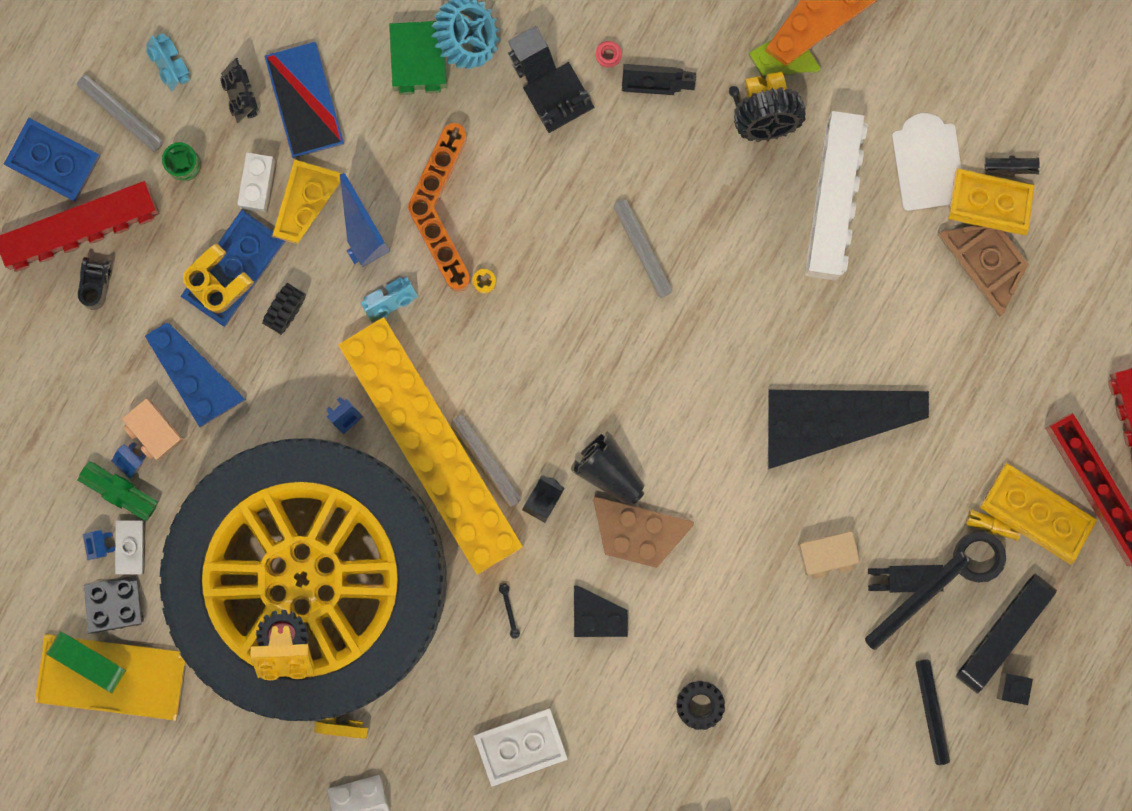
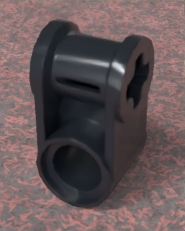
M84 257L82 260L78 299L79 302L90 310H97L105 303L112 272L111 260L100 262L90 260L89 257ZM91 290H96L98 293L97 299L92 303L86 302V294Z

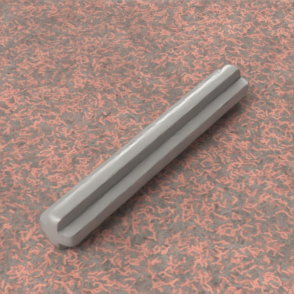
M84 75L79 79L77 86L153 152L160 149L163 141L89 76Z
M626 200L617 202L614 205V209L658 296L662 298L671 294L672 288Z
M462 415L454 418L451 421V425L507 505L513 507L521 500L520 496Z

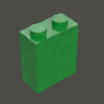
M436 21L389 23L392 87L394 91H399L400 95L415 94V90H425V93L430 94L440 93L441 89L447 88L445 57H440L442 49L435 47L438 43L437 38L431 37L433 33L437 32L431 26Z

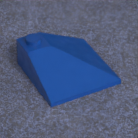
M342 173L340 174L345 226L347 242L351 247L346 251L354 264L359 262L362 267H365L389 253L390 250L346 174Z

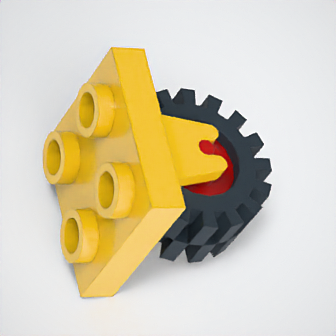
M281 610V614L273 611L271 618L268 615L263 617L265 622L260 621L258 624L259 630H256L258 647H251V660L257 677L264 680H276L278 677L290 676L293 679H303L307 675H314V664L307 641L309 636L300 616L296 617V613L292 611L290 614H287L286 610Z

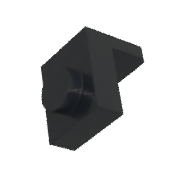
M541 475L522 510L546 523L565 488L554 478Z

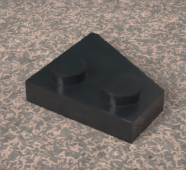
M574 585V637H628V610L578 585Z

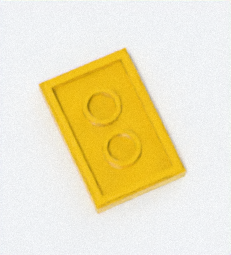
M957 168L954 175L948 219L1026 236L1029 231L1035 185Z

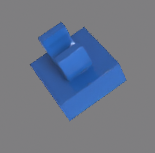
M339 397L337 400L340 405L334 411L330 407L327 408L329 413L327 418L342 434H345L363 416L347 399L344 400Z
M135 442L131 443L128 447L123 444L117 449L111 460L129 479L138 473L146 458L144 453L141 456H136L132 452L137 446Z
M102 530L83 534L87 561L106 557L107 553L115 551V547L108 548L104 543V540L112 537L113 533H103Z

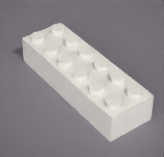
M832 111L827 119L805 276L836 281L847 271L849 256H844L845 248L847 249L848 245L850 246L852 239V230L848 229V225L854 219L856 203H852V197L855 196V193H858L860 177L856 176V170H859V166H862L864 150H859L863 140L866 139L868 124L863 123V115Z

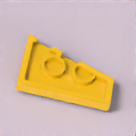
M294 159L272 237L298 244L340 184V174L342 173Z

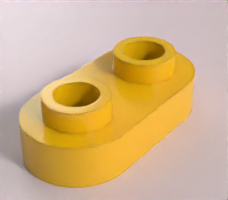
M327 718L315 721L314 733L362 739H366L368 734V727L363 726L364 721L347 720V724L336 723L337 718Z

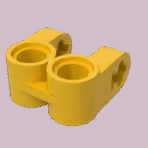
M218 243L206 250L186 269L183 275L185 286L207 309L214 313L226 311L254 283L243 272L224 288L209 272L226 255V252ZM196 273H203L205 277L203 284L200 286H193L192 277ZM215 292H221L223 295L221 304L217 306L211 305L210 296Z

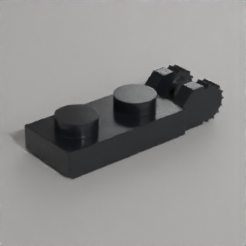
M943 565L888 566V568H868V574L872 576L888 574L889 585H868V591H889V593L916 592Z

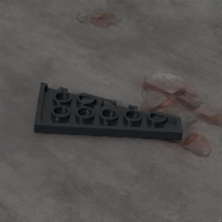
M769 389L767 470L929 418V391Z

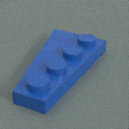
M167 322L145 335L199 427L206 425L246 400L170 323Z

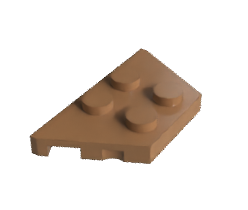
M969 226L939 233L940 239L998 316H1002L1029 265L1004 231L983 226Z
M598 497L593 499L604 553L608 556L657 568L694 525L692 521Z

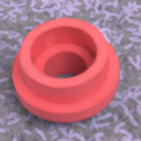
M604 41L596 49V60L603 67H614L621 61L622 50L617 43ZM607 50L612 51L614 54L613 58L606 59L603 55L604 52Z

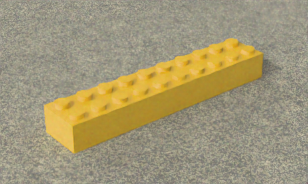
M383 317L338 344L477 575L523 548L522 543L387 320Z

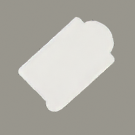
M920 113L905 121L901 131H895L892 134L903 208L910 211L945 205L950 206L955 171L957 168L962 169L955 125L951 123L944 124L938 116L933 114Z

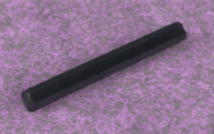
M962 551L956 554L865 638L866 644L873 650L880 647L971 563L968 556Z

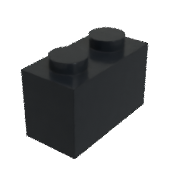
M537 26L508 41L511 48L508 55L513 63L512 66L518 77H524L529 85L557 70L550 49Z

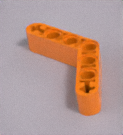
M450 123L445 126L408 203V210L447 285L451 290L461 292L470 285V276L435 211L467 141L466 131L463 126L458 123ZM458 131L461 139L454 140L452 149L455 150V153H453L448 148L451 142L449 133L454 134ZM442 154L448 155L451 158L450 163L446 167L438 166L436 164L438 156ZM430 178L439 181V187L434 191L425 189V182ZM419 202L426 203L428 205L427 212L423 215L415 214L413 212L415 204ZM432 225L440 228L439 236L434 239L426 236L427 228ZM442 249H449L453 252V257L450 261L442 262L438 259V254ZM459 262L460 265L455 266V269L460 276L465 275L462 278L463 284L451 283L454 276L450 269L447 272L444 269L451 268Z

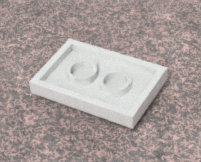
M550 708L474 735L491 787L568 760Z

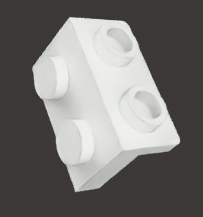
M380 775L327 789L332 811H390L386 803Z

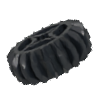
M780 87L776 90L771 88L767 91L762 90L757 94L752 93L751 97H745L743 102L738 103L737 108L734 109L735 128L738 130V134H741V137L748 139V141L756 140V142L766 140L768 142L771 139L778 140L782 136L787 137L788 133H794L796 128H800L806 120L805 104L799 93L792 91V89L784 90V88Z

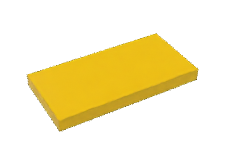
M1008 463L1003 465L980 506L985 512L1070 565L1075 562L1097 522L1096 518Z

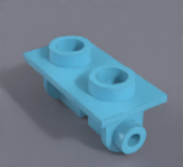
M165 33L160 34L156 38L154 35L151 36L146 45L147 55L152 62L156 63L162 82L168 85L172 92L179 82L183 85L190 81V72L181 58L174 61L171 60V57L178 55V51L170 37H166Z
M399 277L397 280L386 285L385 287L389 293L386 296L379 289L365 296V300L360 302L372 323L383 317L386 318L392 311L409 305L418 297L407 277L403 279Z

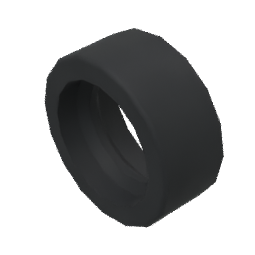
M986 532L969 533L956 544L953 557L961 551L965 553L966 548L970 544L982 541L988 543L993 548L995 562L991 569L984 573H976L966 567L960 575L966 580L977 583L989 582L998 577L1004 569L1006 563L1005 548L1001 541L992 534Z

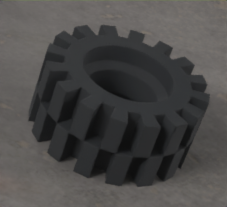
M286 283L272 301L262 324L282 335L299 312L306 294Z
M705 681L691 682L684 686L678 694L676 702L677 713L688 727L695 730H707L710 727L716 726L723 718L725 700L721 691L713 684ZM705 695L710 699L711 709L706 715L698 716L691 711L690 702L695 696Z

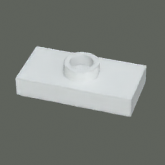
M116 521L115 574H144V521Z

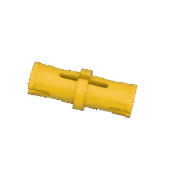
M974 509L969 511L968 517L971 518L966 520L967 526L988 531L992 535L998 534L1014 541L1019 540L1021 534L1019 532L1016 533V530L997 518L974 511Z

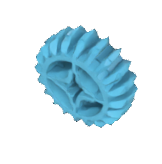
M449 0L440 7V12L434 16L437 21L431 26L437 32L433 33L431 37L437 38L438 43L435 47L442 49L440 57L448 56V64L455 63L456 68L465 67V69L480 67L487 61H490L493 58L492 54L498 50L495 44L499 43L501 39L496 36V33L501 29L495 27L494 23L497 21V18L490 16L492 9L485 10V2L477 3V0Z

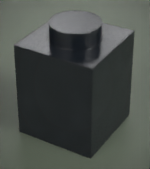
M1001 672L996 699L1028 705L1033 679Z

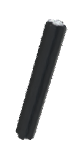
M928 659L919 660L915 665L935 764L939 766L950 763V757L931 662Z

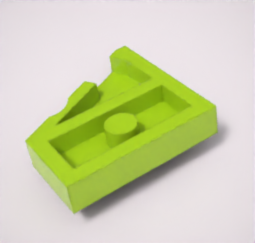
M771 40L749 53V57L762 77L782 71L783 75H796V73H817L821 70L810 50L785 66L765 52Z

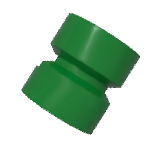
M175 142L164 150L162 155L163 167L174 179L181 182L190 181L199 174L201 159L188 144Z

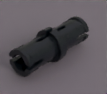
M1009 155V158L985 157L984 171L986 175L1009 174V177H1015V174L1039 175V157L1015 158V155Z

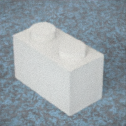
M246 153L237 204L241 209L262 213L268 212L276 165L273 157Z

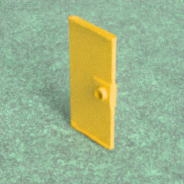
M52 634L44 635L35 703L177 721L186 662L180 655V651L73 638L127 670L114 692L110 693L48 656L46 653L57 636Z

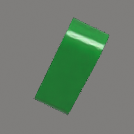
M62 631L59 632L46 653L51 658L110 693L114 692L127 671Z

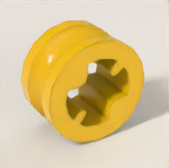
M480 269L474 274L472 283L478 292L487 294L495 288L496 277L492 271ZM486 274L491 277L489 281H492L489 287L485 285L483 288H480L478 286L480 282L477 281L478 277H485Z

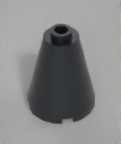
M608 431L605 433V436L600 434L591 441L581 452L583 455L582 460L578 462L575 459L571 466V471L625 504L630 502L635 504L644 495L642 491L644 488L643 482L614 437Z

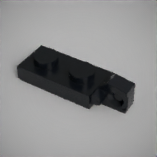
M623 64L621 90L623 92L674 95L675 92H681V89L695 90V72L683 71V69L677 67Z

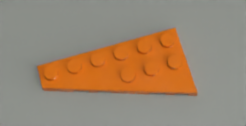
M800 0L766 47L765 52L787 66L878 0Z

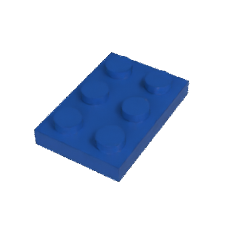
M28 117L4 165L76 202L101 155Z

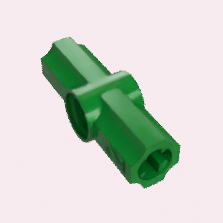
M88 461L83 467L77 479L80 483L101 494V497L121 509L123 507L145 521L149 520L159 503L156 499L135 488V485L115 473L114 475L91 461Z

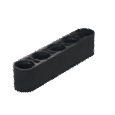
M1036 573L1033 574L962 665L955 677L978 694L1052 600L1057 589Z

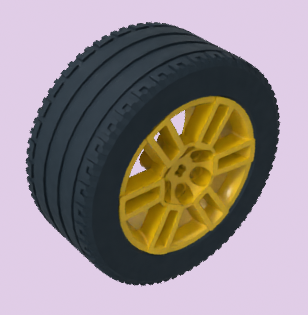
M293 438L267 442L244 450L221 463L195 486L193 492L189 493L180 506L181 509L179 513H176L169 528L170 533L166 537L162 551L164 555L160 563L159 576L161 577V584H159L160 598L164 606L162 610L166 625H169L170 628L169 633L176 648H179L180 655L189 668L195 671L194 674L206 686L211 687L212 691L223 699L232 702L241 709L272 719L276 718L284 721L330 719L358 710L383 696L409 674L426 652L440 622L446 596L447 571L443 544L434 519L423 500L403 477L385 463L355 448L321 439ZM313 498L322 501V506L305 536L297 535L281 505L283 500ZM340 507L346 511V515L331 539L325 541L322 539V534L335 509ZM265 509H268L282 535L280 541H274L258 516ZM357 523H361L372 537L380 555L378 559L342 561L338 556L340 549ZM247 525L265 551L262 561L230 560L234 546ZM300 544H306L310 548V555L304 560L296 555V548ZM328 557L334 563V568L330 573H324L320 569V562L323 558ZM276 558H282L286 563V569L280 574L276 573L272 568V563ZM306 572L309 584H303L301 587L298 585L300 580L296 577L298 573L302 575ZM381 573L383 575V583L381 585L349 584L347 582V576L351 574ZM228 574L255 575L257 583L228 585ZM277 585L284 587L286 590V596L282 601L275 600L272 595L273 588ZM324 585H329L334 590V596L329 601L323 600L320 596V589ZM261 598L266 605L249 633L238 620L230 599ZM341 598L379 600L377 612L362 635L358 636L339 608L338 603ZM300 599H305L310 604V610L305 615L298 613L296 610V603ZM281 610H286L287 614H290L292 611L296 613V617L300 616L303 623L307 624L322 653L321 659L312 660L314 675H307L303 679H293L290 676L278 677L276 680H264L257 677L251 660V647H258L256 630H259L258 624L260 621L265 622L263 617L268 615L271 618L273 611L281 614ZM326 617L330 618L346 644V647L341 651H336L322 624V620Z

